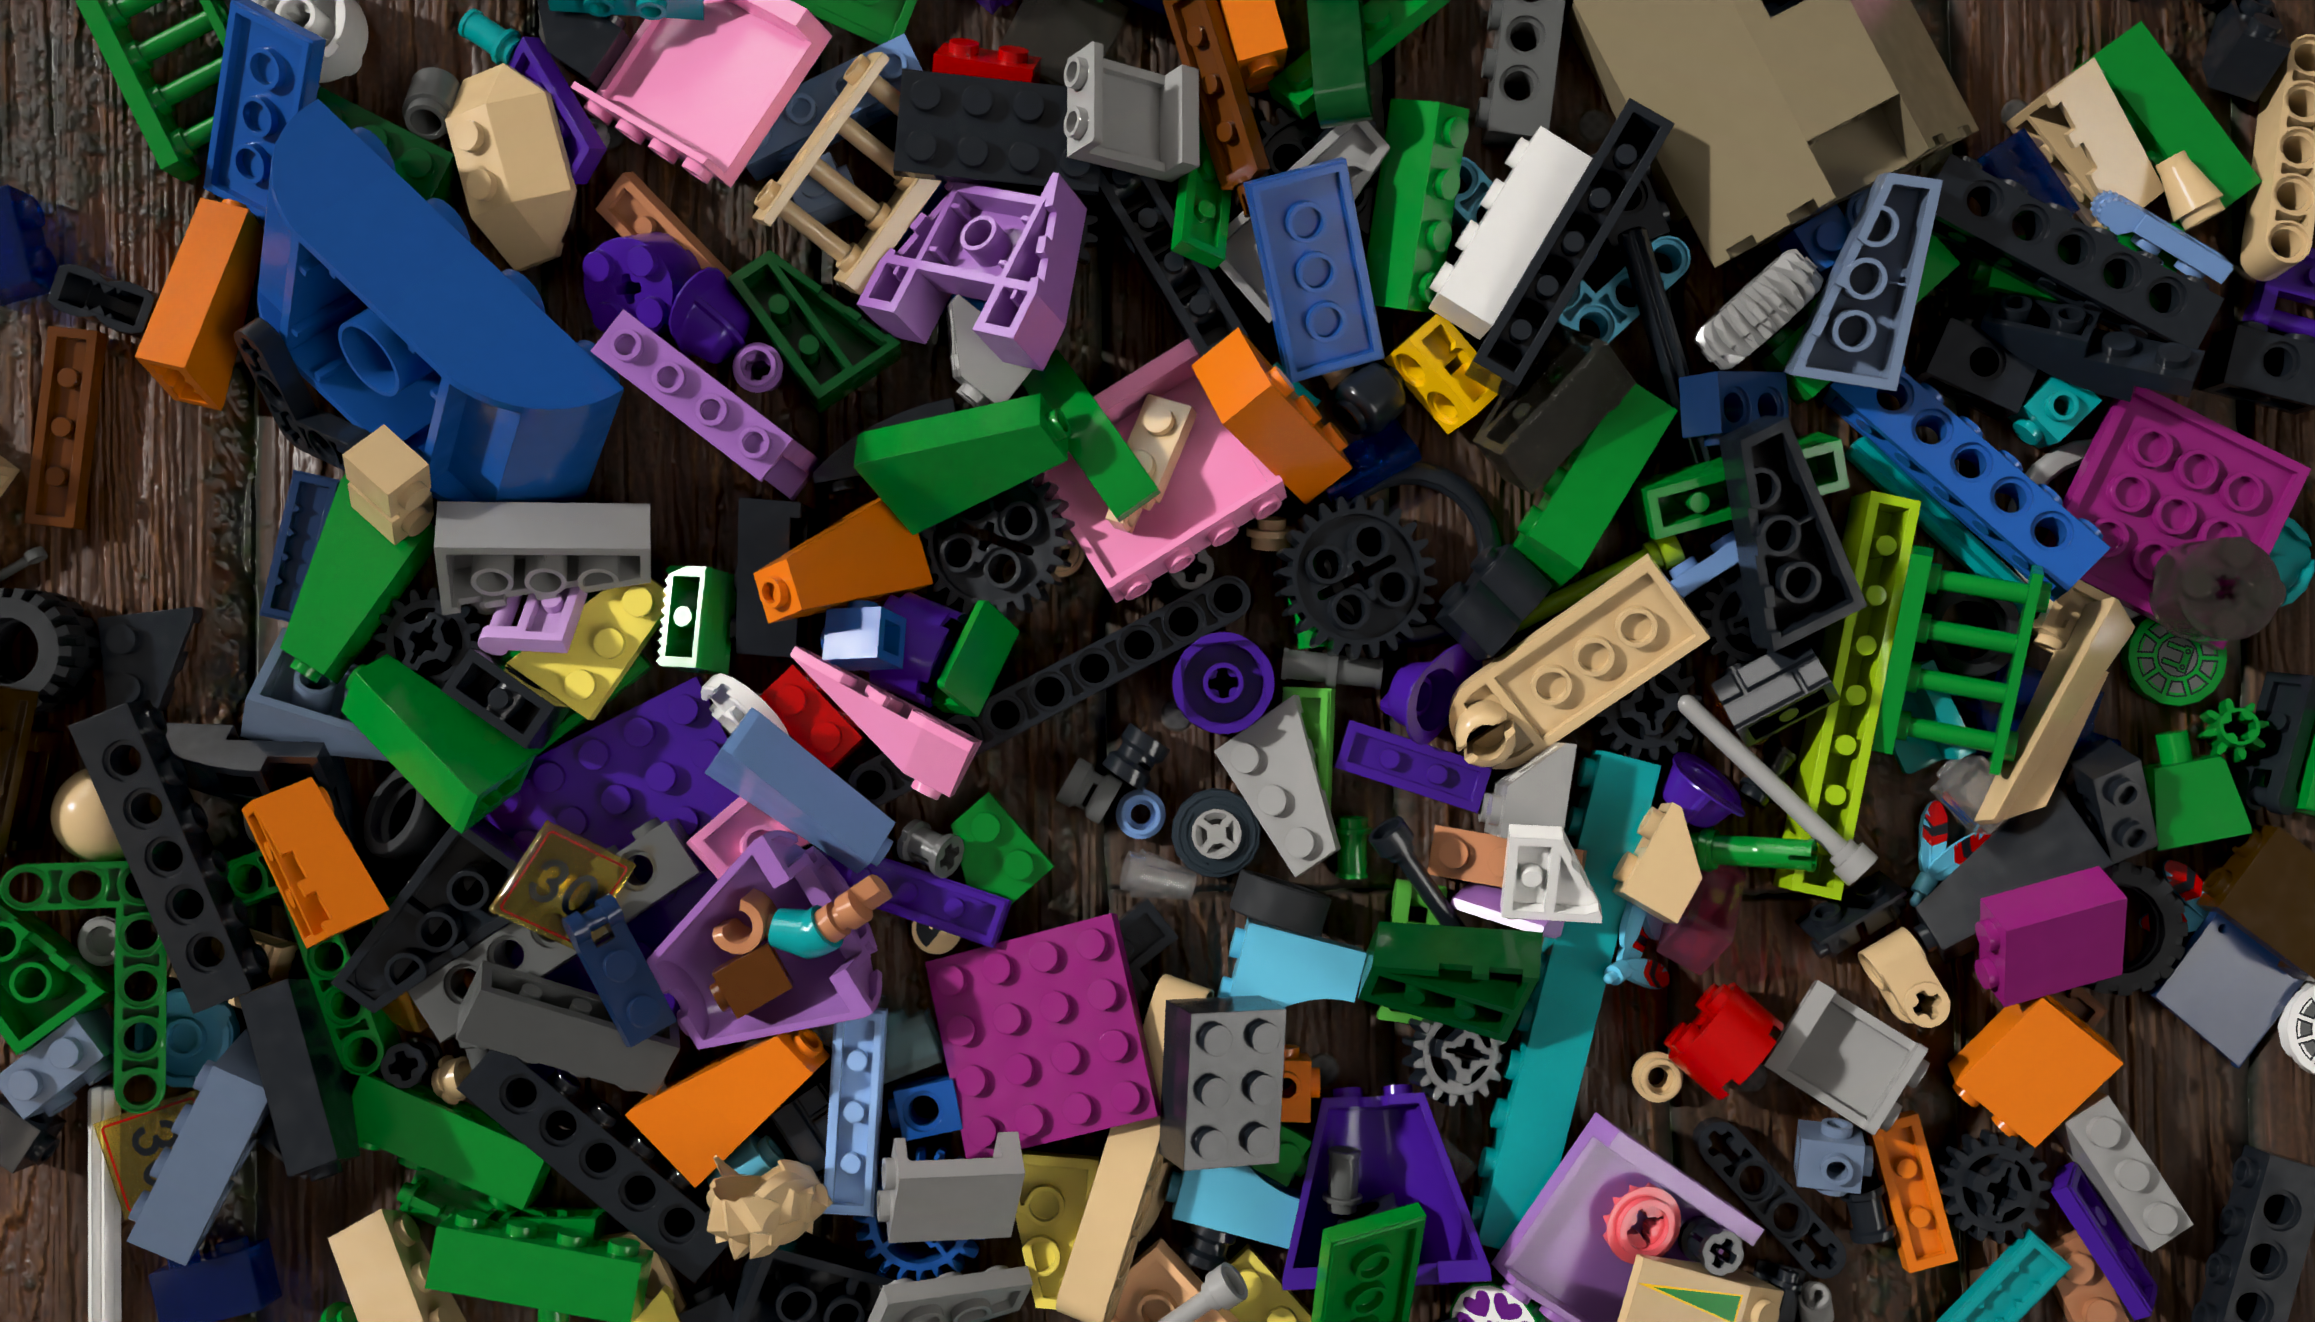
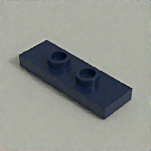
M293 469L259 613L260 616L290 621L340 480Z

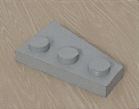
M1299 695L1291 696L1261 717L1253 725L1214 751L1294 877L1302 876L1341 849L1326 792L1322 789L1314 761L1316 756L1312 741L1307 736L1301 714L1304 712Z
M1005 1265L994 1266L984 1272L964 1275L960 1272H948L937 1278L913 1281L910 1278H902L888 1285H883L867 1322H982L1019 1311L1033 1282L1028 1266L1008 1268Z

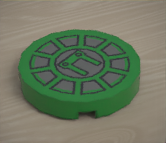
M2142 616L2133 623L2135 628L2122 647L2120 660L2123 671H2127L2128 678L2132 682L2129 684L2138 695L2154 704L2184 706L2200 702L2215 691L2225 674L2228 656L2226 646L2224 650H2212L2145 616Z

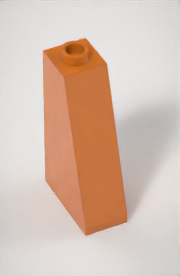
M200 197L135 354V358L173 400L222 411L238 351L234 340V332L244 326L262 253L264 229L250 209L243 203L232 199H223L222 202Z
M881 498L864 504L753 573L768 624L824 613L826 609L847 608V603L853 600L879 602L887 600L890 595L902 597L907 592L912 593L934 584L919 534L912 535Z
M809 1028L757 1038L659 1087L655 1096L648 1094L630 1109L625 1116L696 1188L717 1168L713 1159L715 1155L724 1161L831 1055L824 1049L818 1035Z

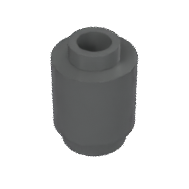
M428 67L419 70L413 76L402 106V115L406 126L413 134L423 139L433 140L448 133L445 118L448 112L452 110L461 86L451 73L440 68Z

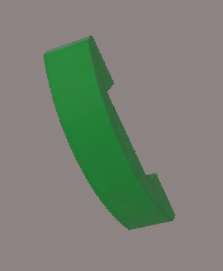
M1058 349L1053 351L1043 371L1032 369L1021 384L1029 395L1041 393L1052 409L1058 408L1063 412L1071 428V436L1068 437V451L1119 522L1161 493Z

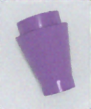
M760 342L750 343L741 348L734 358L732 366L733 375L737 383L745 390L760 393L773 391L780 386L783 379V362L779 353L772 346ZM764 367H770L768 375H763L761 380H758L760 370Z

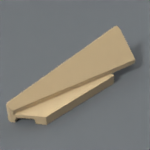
M2115 597L2085 604L2066 647L2054 651L2017 729L2019 739L2014 761L2003 760L2000 775H1995L1974 822L1980 825L1997 824L2002 820L2046 807L2109 674L2106 670L2135 628L2121 602Z

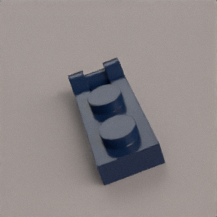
M610 893L596 900L595 907L587 912L580 914L576 911L562 919L563 927L626 1047L632 1048L677 1021L625 922L621 907ZM605 926L611 938L596 946L591 932Z

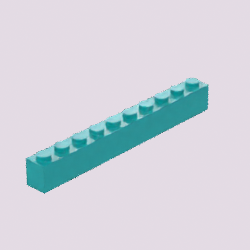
M1592 750L1590 758L1584 757L1581 762L1577 776V786L1583 788L1578 807L1571 806L1568 812L1564 832L1570 836L1569 842L1572 848L1587 851L1584 872L1601 904L1602 923L1565 921L1561 937H1557V939L1544 937L1541 952L1540 978L1515 1025V1029L1520 1030L1516 1050H1508L1506 1055L1508 1056V1061L1504 1062L1503 1078L1508 1079L1503 1099L1496 1098L1492 1108L1490 1126L1496 1128L1491 1147L1485 1146L1479 1159L1478 1176L1483 1177L1479 1196L1472 1195L1467 1206L1481 1245L1501 1250L1561 1163L1606 986L1603 980L1604 971L1611 965L1619 935L1621 918L1627 900L1612 892L1617 883V880L1612 877L1613 872L1622 856L1627 851L1633 854L1643 837L1637 833V830L1645 814L1651 808L1661 765L1603 750Z

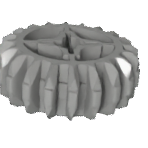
M1797 249L1783 252L1741 288L1698 329L1694 342L1701 348L1700 352L1710 363L1714 362L1720 370L1730 369L1739 364L1791 320L1820 291L1824 278L1816 270L1817 266L1807 256L1804 258Z

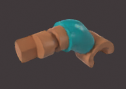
M871 874L836 897L834 903L829 902L823 907L815 905L808 910L779 908L777 910L772 899L764 892L753 888L740 900L739 909L750 917L752 928L744 925L738 918L726 919L713 929L712 937L722 950L731 954H745L753 951L767 938L771 947L805 959L819 958L840 948L843 944V938L851 933V929L856 930L872 920L873 910L891 899L892 894L881 878Z

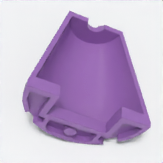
M774 830L755 839L646 960L662 993H670L677 1000L680 1006V1010L677 1012L678 1025L692 1039L698 1050L865 1018L874 1013L879 1004L882 993V972L878 969L873 971L870 957L878 949L868 922L856 930L851 929V933L843 938V944L840 948L819 958L805 959L775 948L793 980V988L739 1019L736 1018L732 1009L723 1012L709 989V985L716 982L712 976L714 968L739 955L722 950L713 940V929L723 920L738 918L744 925L752 928L750 917L739 909L740 900L753 888L764 892L772 899L777 910L779 908L808 910L815 905L823 907L829 902L834 903L836 897L850 888L838 870L814 846L804 850L795 844L798 842L797 835Z

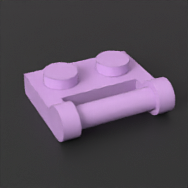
M578 586L565 588L557 594V598L537 600L534 593L528 594L517 626H512L523 595L508 597L507 605L496 607L490 625L483 627L477 642L478 646L484 652L496 656L504 655L508 650L568 653L588 593L582 591Z

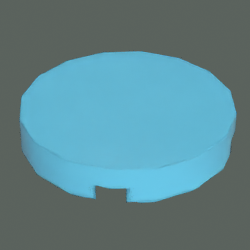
M181 987L167 992L166 1085L171 1087H193L194 1081L206 1061L209 1059L216 1062L240 1036L239 1021L234 1008L227 1001L193 1014ZM141 1022L136 1024L135 1050L146 1049L153 1043L156 1036L153 1026Z

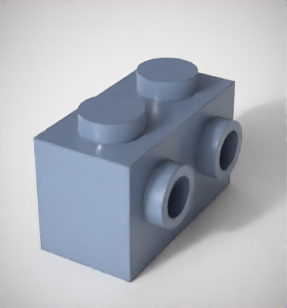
M104 1008L75 1015L0 1073V1090L23 1120L44 1112L48 1117L56 1115L77 1099L74 1093L86 1084L89 1086L93 1085L113 1072L114 1020ZM124 1035V1043L132 1049L134 1046Z

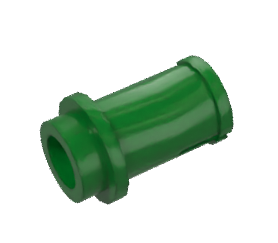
M1338 816V825H1335L1336 833H1338L1341 849L1337 851V871H1335V877L1342 879L1368 878V872H1366L1368 834H1371L1373 828L1368 826V817Z

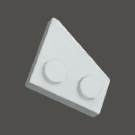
M1509 824L1500 903L1501 918L1602 923L1601 904L1563 828L1560 826Z

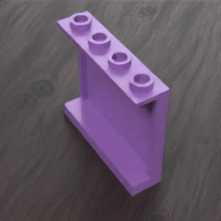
M624 309L591 350L593 354L762 482L765 479L793 501L813 477V472L823 463L822 460Z
M1595 1112L1491 1264L1506 1279L1501 1285L1504 1290L1525 1305H1528L1531 1299L1540 1303L1539 1311L1552 1322H1617L1634 1264L1624 1262L1612 1252L1609 1244L1602 1236L1607 1228L1603 1215L1611 1213L1614 1207L1612 1197L1622 1198L1628 1193L1629 1185L1640 1188L1645 1187L1649 1182L1658 1188L1666 1190L1673 1196L1679 1206L1681 1226L1693 1216L1702 1215L1714 1220L1720 1229L1724 1228L1734 1232L1752 1246H1754L1764 1229L1739 1209ZM1639 1210L1637 1223L1631 1227L1642 1236L1643 1221L1648 1219V1217ZM1694 1233L1692 1236L1694 1239L1701 1243L1703 1239L1702 1237H1700L1696 1233ZM1678 1237L1671 1249L1662 1256L1663 1258L1695 1262L1688 1259L1681 1252L1678 1246ZM1720 1248L1718 1253L1722 1255L1724 1250Z

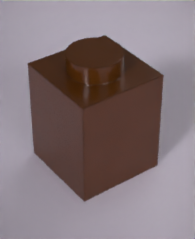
M765 939L753 951L739 954L714 968L712 976L716 982L709 985V989L723 1012L732 1009L736 1018L739 1019L793 988V980L775 948L769 945L768 939Z

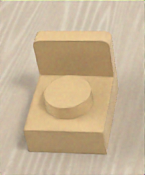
M2079 579L2068 592L2053 602L2050 599L2047 612L2040 613L2038 618L2034 619L2031 635L2036 638L2033 643L2052 654L2055 650L2064 649L2085 604L2111 598L2112 596Z

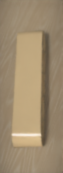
M2314 34L2302 35L2289 44L2291 50L2260 95L2251 167L2262 182L2248 191L2240 253L2241 265L2244 271L2251 278L2259 281H2270L2279 277L2304 260L2312 247L2315 224Z

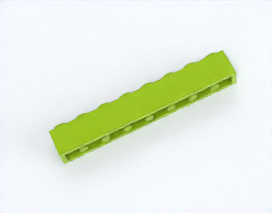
M1869 491L1851 497L1842 541V547L1867 603V607L1826 626L1819 655V661L1841 699L1807 717L1792 788L1804 802L1846 841L1849 839L1853 840L1921 506V501L1876 491ZM1787 814L1782 838L1813 839ZM1817 843L1818 850L1812 851V854H1818L1815 872L1776 869L1774 886L1841 901L1844 882L1833 872L1835 866L1829 861L1831 855L1819 843Z

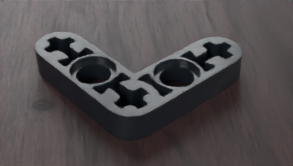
M255 318L234 332L236 345L282 434L299 450L345 471L342 454L371 433L315 406L286 344L275 328L262 318Z

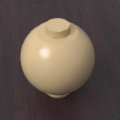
M87 769L78 771L62 784L52 802L51 825L57 840L66 851L78 857L79 862L125 861L126 858ZM152 794L149 806L152 813L159 818L162 813V803L157 796ZM82 870L86 873L97 875L92 871Z

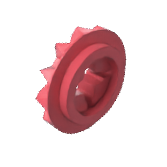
M1648 1182L1645 1187L1640 1188L1629 1185L1628 1193L1622 1198L1612 1197L1614 1207L1610 1214L1603 1215L1607 1228L1602 1236L1618 1258L1624 1262L1634 1264L1637 1254L1662 1257L1671 1249L1681 1227L1680 1209L1671 1194ZM1639 1210L1648 1217V1219L1643 1221L1642 1236L1631 1227L1637 1223Z

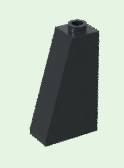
M2056 784L2046 807L2009 818L1915 907L1919 925L1913 927V930L1926 952L1931 954L1937 951L1944 964H1947L1979 948L1975 924L1980 921V898L2100 866L2112 880L2114 863Z
M287 978L239 996L288 1177L309 1174L311 1182H315L344 1172L341 1163L360 1156L348 1071L342 1067L311 980Z

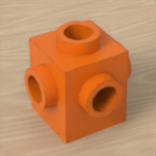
M1285 1044L1283 1078H1290L1291 1081L1283 1086L1281 1122L1310 1123L1311 1098H1320V1067H1312L1309 1054L1300 1053V1046Z

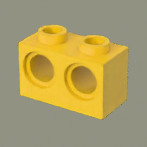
M1438 314L1430 318L1383 359L1401 374L1407 388L1447 434H1450L1475 417L1498 395L1465 375L1477 352L1450 321Z

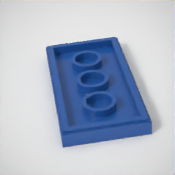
M231 0L203 188L222 199H232L243 203L254 216L265 221L274 147L286 124L294 115L317 98L326 39L251 0Z
M1340 157L1243 182L1283 373L1289 381L1294 383L1385 358L1346 158Z

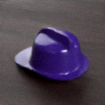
M707 267L692 276L677 294L670 311L669 328L680 353L684 356L694 355L709 363L718 364L731 355L736 356L738 351L746 346L744 339L750 329L752 317L748 310L733 295L726 276L718 268Z
M1456 644L1445 650L1432 662L1407 663L1395 674L1389 692L1380 701V709L1385 714L1391 716L1397 723L1406 727V731L1413 742L1418 745L1428 744L1449 724V705L1455 690L1463 681L1483 668L1482 660L1476 661L1460 644Z
M1685 751L1676 752L1672 760L1673 766L1662 785L1661 793L1666 803L1674 802L1682 807L1687 824L1690 823L1704 829L1714 827L1731 813L1744 817L1745 812L1741 806L1739 793L1721 772L1696 755Z

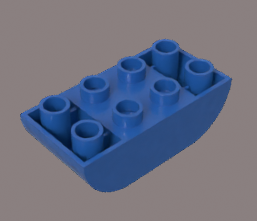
M319 99L305 106L286 124L273 150L257 291L259 317L273 326L282 337L300 375L353 425L372 433L384 424L429 464L430 492H432V497L439 501L576 503L584 498L624 391V387L620 384L618 372L591 352L596 344L588 340L575 342L545 314L540 294L523 274L513 269L500 271L472 245L463 220L448 203L438 198H430L426 201L398 175L388 149L374 133L363 127L351 130Z

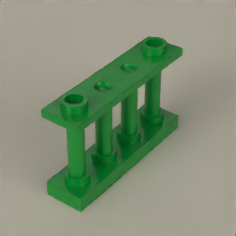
M75 0L160 169L182 182L202 174L193 156L198 154L197 148L210 142L214 116L184 130L181 127L178 128L171 113L176 110L175 104L219 83L222 57L163 87L155 83L149 69L154 67V60L213 30L224 48L229 9L224 0H199L204 11L141 43L133 39L127 25L132 23L131 17L165 0Z
M1913 545L1871 751L1893 755L1895 740L1906 741L1907 737L1991 752L1989 774L2000 775L2003 760L2013 762L2015 758L2019 732L2010 730L2035 614L2036 612H2047L2052 582L2043 581V566L2033 564L2031 565L2028 584L1942 570V564L1932 563L1934 548ZM1937 590L2023 604L2017 634L1931 619L1932 614L1922 612L1925 594L1936 595ZM1927 639L2012 654L2006 683L1921 668L1922 663L1912 661L1915 643L1926 644ZM1917 688L2001 703L1996 731L1990 732L1911 717V711L1902 710L1905 691L1916 693Z

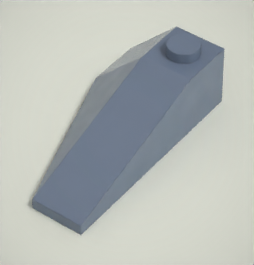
M283 627L245 699L240 737L262 741L324 742L330 756L389 761L341 711L348 690L345 688L346 681L358 665L353 662L338 685L323 675L317 683L313 682L289 667L295 658L280 649L287 628Z

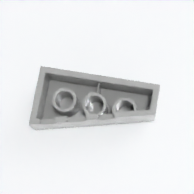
M437 501L434 554L442 615L461 613V605L483 602L486 609L506 606L508 597L533 593L537 600L557 598V594L565 588L578 586L582 591L588 593L651 583L650 504Z

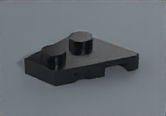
M185 607L98 618L107 710L126 702L150 699L153 707H156L160 712L167 711L175 690L174 679L182 671L189 653L184 651L193 624L200 623L202 608Z

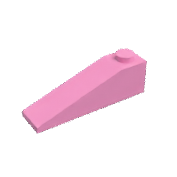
M795 646L790 656L904 774L914 778L911 785L913 789L934 800H938L941 794L948 797L955 794L982 743L981 740L865 679L822 660L821 656L803 647Z

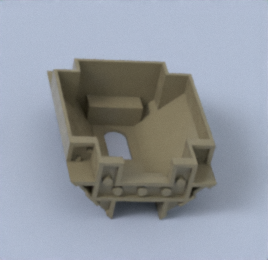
M1573 0L1574 3L1564 17V21L1616 119L1629 98L1675 123L1650 164L1652 177L1649 181L1657 196L1664 199L1669 209L1673 226L1689 219L1714 268L1741 254L1745 256L1786 235L1802 222L1871 187L1878 174L1887 172L1903 174L1918 166L1938 151L1979 131L1974 118L1911 0H1804L1770 18L1761 0Z

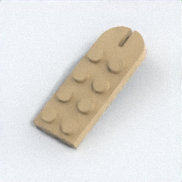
M1647 553L1471 675L1458 686L1449 705V726L1452 736L1456 741V749L1458 752L1464 749V760L1471 765L1493 767L1492 769L1518 767L1709 640V633L1649 553ZM1482 725H1492L1467 743V738L1471 732Z

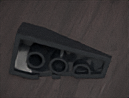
M804 1233L790 1243L779 1245L774 1252L767 1256L749 1259L750 1252L747 1253L741 1269L731 1322H867L883 1285H888L897 1280L899 1269L890 1267L889 1271L881 1273L879 1270L881 1262L868 1259L864 1255ZM908 1274L907 1278L917 1281L916 1276Z

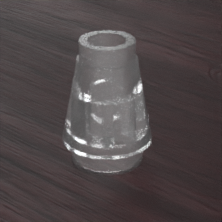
M1142 848L1139 853L1128 851L1123 863L1119 886L1120 890L1130 892V896L1135 898L1190 900L1194 892L1197 875L1196 872L1188 870L1186 867Z

